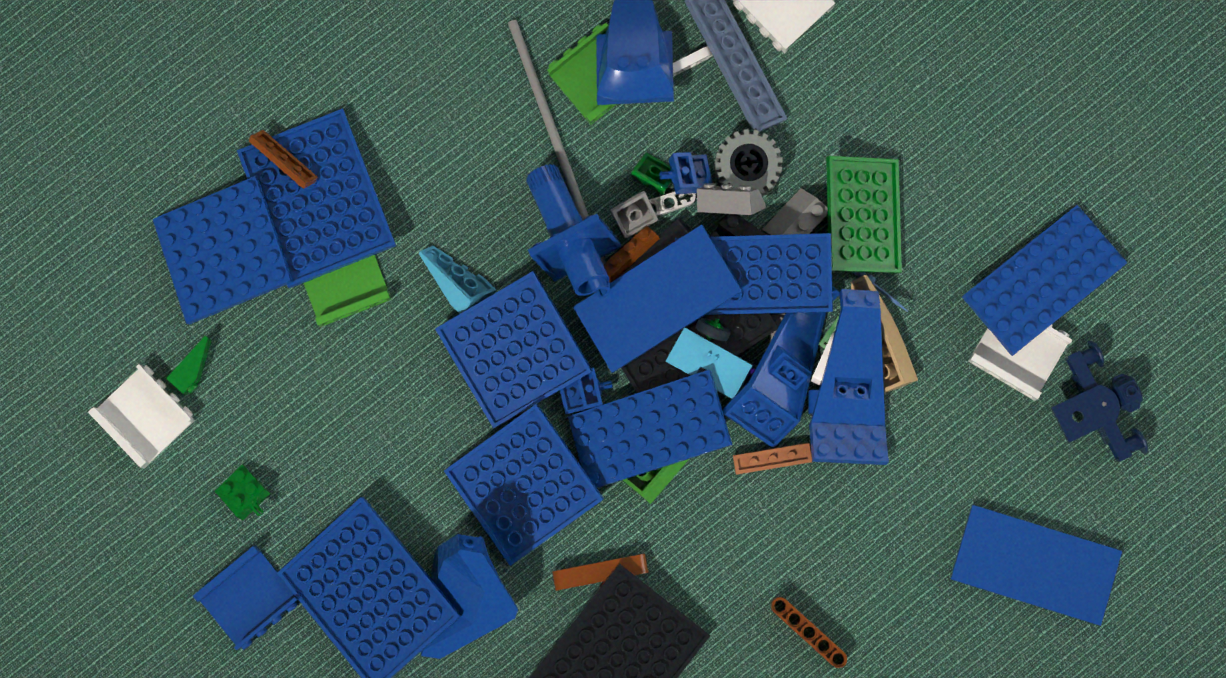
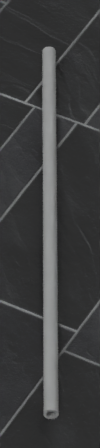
M512 20L508 22L509 28L573 202L584 221L589 216L518 22L517 20ZM603 256V257H601L600 259H601V261H602V263H603V265H604V264L606 263V261H605V258H604V256Z

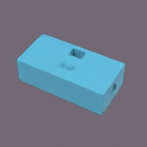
M685 327L666 359L667 363L689 375L711 370L716 390L731 399L740 392L754 365Z

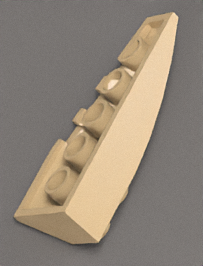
M867 275L850 282L851 289L877 291ZM879 295L884 393L918 381L899 330Z

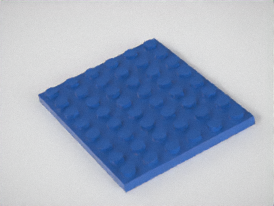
M343 108L272 136L273 139L318 177L314 184L304 189L254 145L237 150L247 179L254 176L259 179L293 280L292 283L287 284L289 289L396 246Z
M360 497L277 573L361 678L394 677L461 617V614L364 497Z

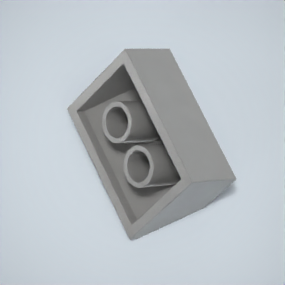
M705 183L703 187L697 189V212L752 215L766 208L759 190L751 188L750 185H741L739 188H736L732 184H723L719 187L715 186V183Z
M800 188L762 230L767 235L811 234L828 215V208L818 198Z

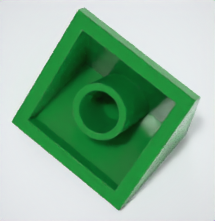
M647 152L631 172V178L662 196L666 194L672 184L671 179H660V172L670 171V165Z

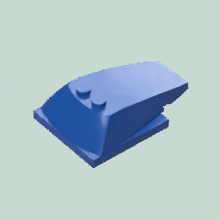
M614 0L606 34H599L596 37L597 104L674 102L672 31H662L653 0Z

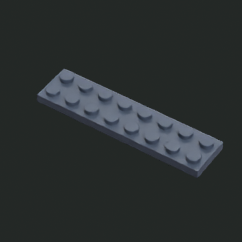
M685 0L684 2L752 130L761 132L786 121L788 118L726 1Z

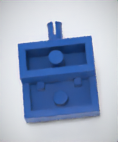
M691 152L673 153L669 158L670 171L660 172L661 180H672L676 194L697 193V189L703 187L705 183H712L707 155H691Z
M591 368L592 372L561 389L560 393L565 414L580 412L603 405L601 390L613 388L611 380L600 383L596 378L595 369Z

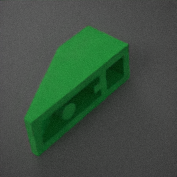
M207 336L201 339L166 378L185 395L192 394L198 388L197 384L201 379L212 341Z

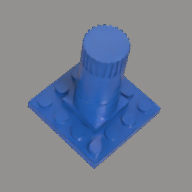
M549 164L534 169L530 172L526 181L546 224L550 238L533 245L528 250L530 256L554 281L568 276L577 295L584 296L597 292L600 299L605 298L610 293L609 276L600 258L622 247L620 241L598 214L587 216L583 221L556 165Z

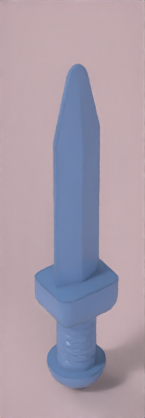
M850 272L859 278L867 275L865 272ZM867 275L879 292L894 304L907 311L896 299L874 283L875 278L872 275Z

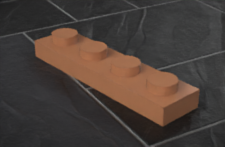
M809 443L736 454L733 455L735 474L737 475L812 462Z

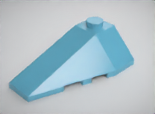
M435 246L428 247L419 252L420 257L450 305L458 313L461 314L496 292V289L483 276L479 274L476 276L467 271V266H459L453 262L451 256Z

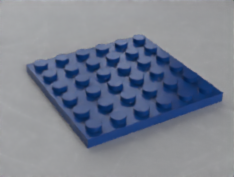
M256 176L153 219L186 324L190 325L293 282L259 179Z
M535 271L530 272L435 328L493 428L593 371Z
M538 404L532 406L444 470L510 566L604 500Z

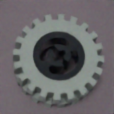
M749 129L743 130V133L737 131L733 133L732 137L728 136L725 142L721 143L715 159L716 178L718 177L719 185L732 184L736 188H739L741 185H750L751 188L758 189L762 196L767 195L768 191L775 187L782 171L783 160L780 157L781 151L779 147L776 148L775 146L776 142L773 139L770 141L765 133L763 135L758 134V130L749 132ZM751 152L757 154L762 161V170L758 174L753 173L758 163H756L757 158L750 154ZM740 154L744 155L740 161V165H742L740 169L747 176L740 174L735 167V159ZM747 160H749L750 163H754L752 164L751 168H748L747 165H744Z

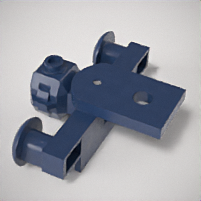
M1088 341V349L1065 357L1074 375L1071 378L1079 394L1051 407L1067 442L1070 443L1098 430L1104 444H1108L1116 462L1131 457V453L1138 450L1144 455L1147 454L1148 444L1141 431L1132 428V436L1124 439L1115 422L1119 416L1120 409L1131 413L1140 408L1143 395L1135 379L1131 376L1120 374L1113 377L1109 388L1097 385L1088 366L1096 362L1098 366L1102 367L1104 365V356L1100 347L1095 342ZM1075 411L1082 414L1080 422H1075L1072 418Z

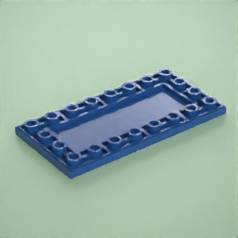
M700 225L611 282L610 293L605 298L600 299L596 292L573 308L609 369L614 373L743 290L703 225Z
M972 505L950 579L1101 626L1122 551Z

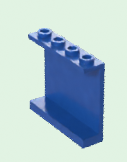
M252 546L193 595L195 600L204 605L236 645L234 647L236 650L248 648L252 644L251 640L257 636L259 638L268 631L266 627L271 623L273 625L277 624L283 618L281 615L286 611L290 613L298 606L296 603L299 601L257 546Z

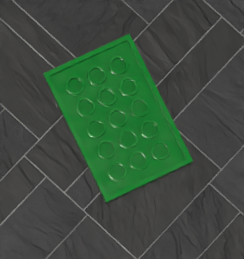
M827 156L828 233H831L832 271L902 273L899 159Z

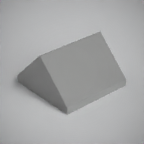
M645 191L610 210L625 239L642 230L646 225L649 226L658 221Z

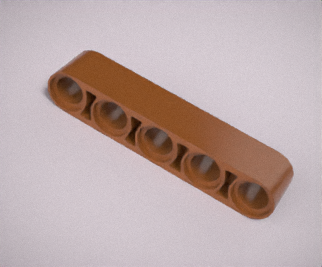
M639 554L552 571L555 590L603 582L618 563L634 575L649 573L645 554Z
M776 597L771 601V610L827 662L836 668L846 665L847 655L792 604L782 597ZM778 600H782L785 604V608L782 611H776L774 607L775 602ZM795 613L799 616V622L793 625L789 622V617ZM812 627L814 631L813 636L806 638L803 633L804 629ZM821 640L828 642V648L825 651H820L818 648V643ZM837 653H840L843 657L840 664L833 662V656Z

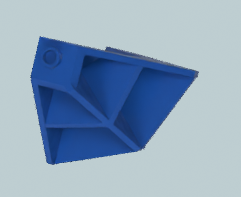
M457 534L437 547L433 560L431 579L461 614L459 619L421 652V656L441 659L515 619L518 607L503 585L491 562L484 538L481 536L472 537Z

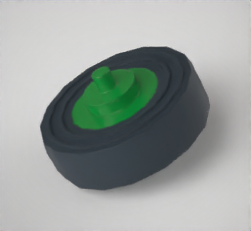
M699 318L695 327L698 331L705 334L709 341L711 338L727 341L731 333L728 328L719 323L717 318L715 321Z

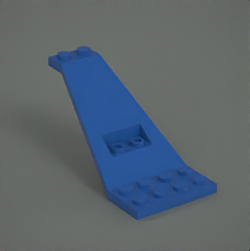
M832 285L834 301L840 295V291ZM826 312L786 313L749 383L722 410L725 416L772 448L801 420Z
M841 289L839 292L841 311L809 425L812 462L887 465L889 459L885 429L879 291Z

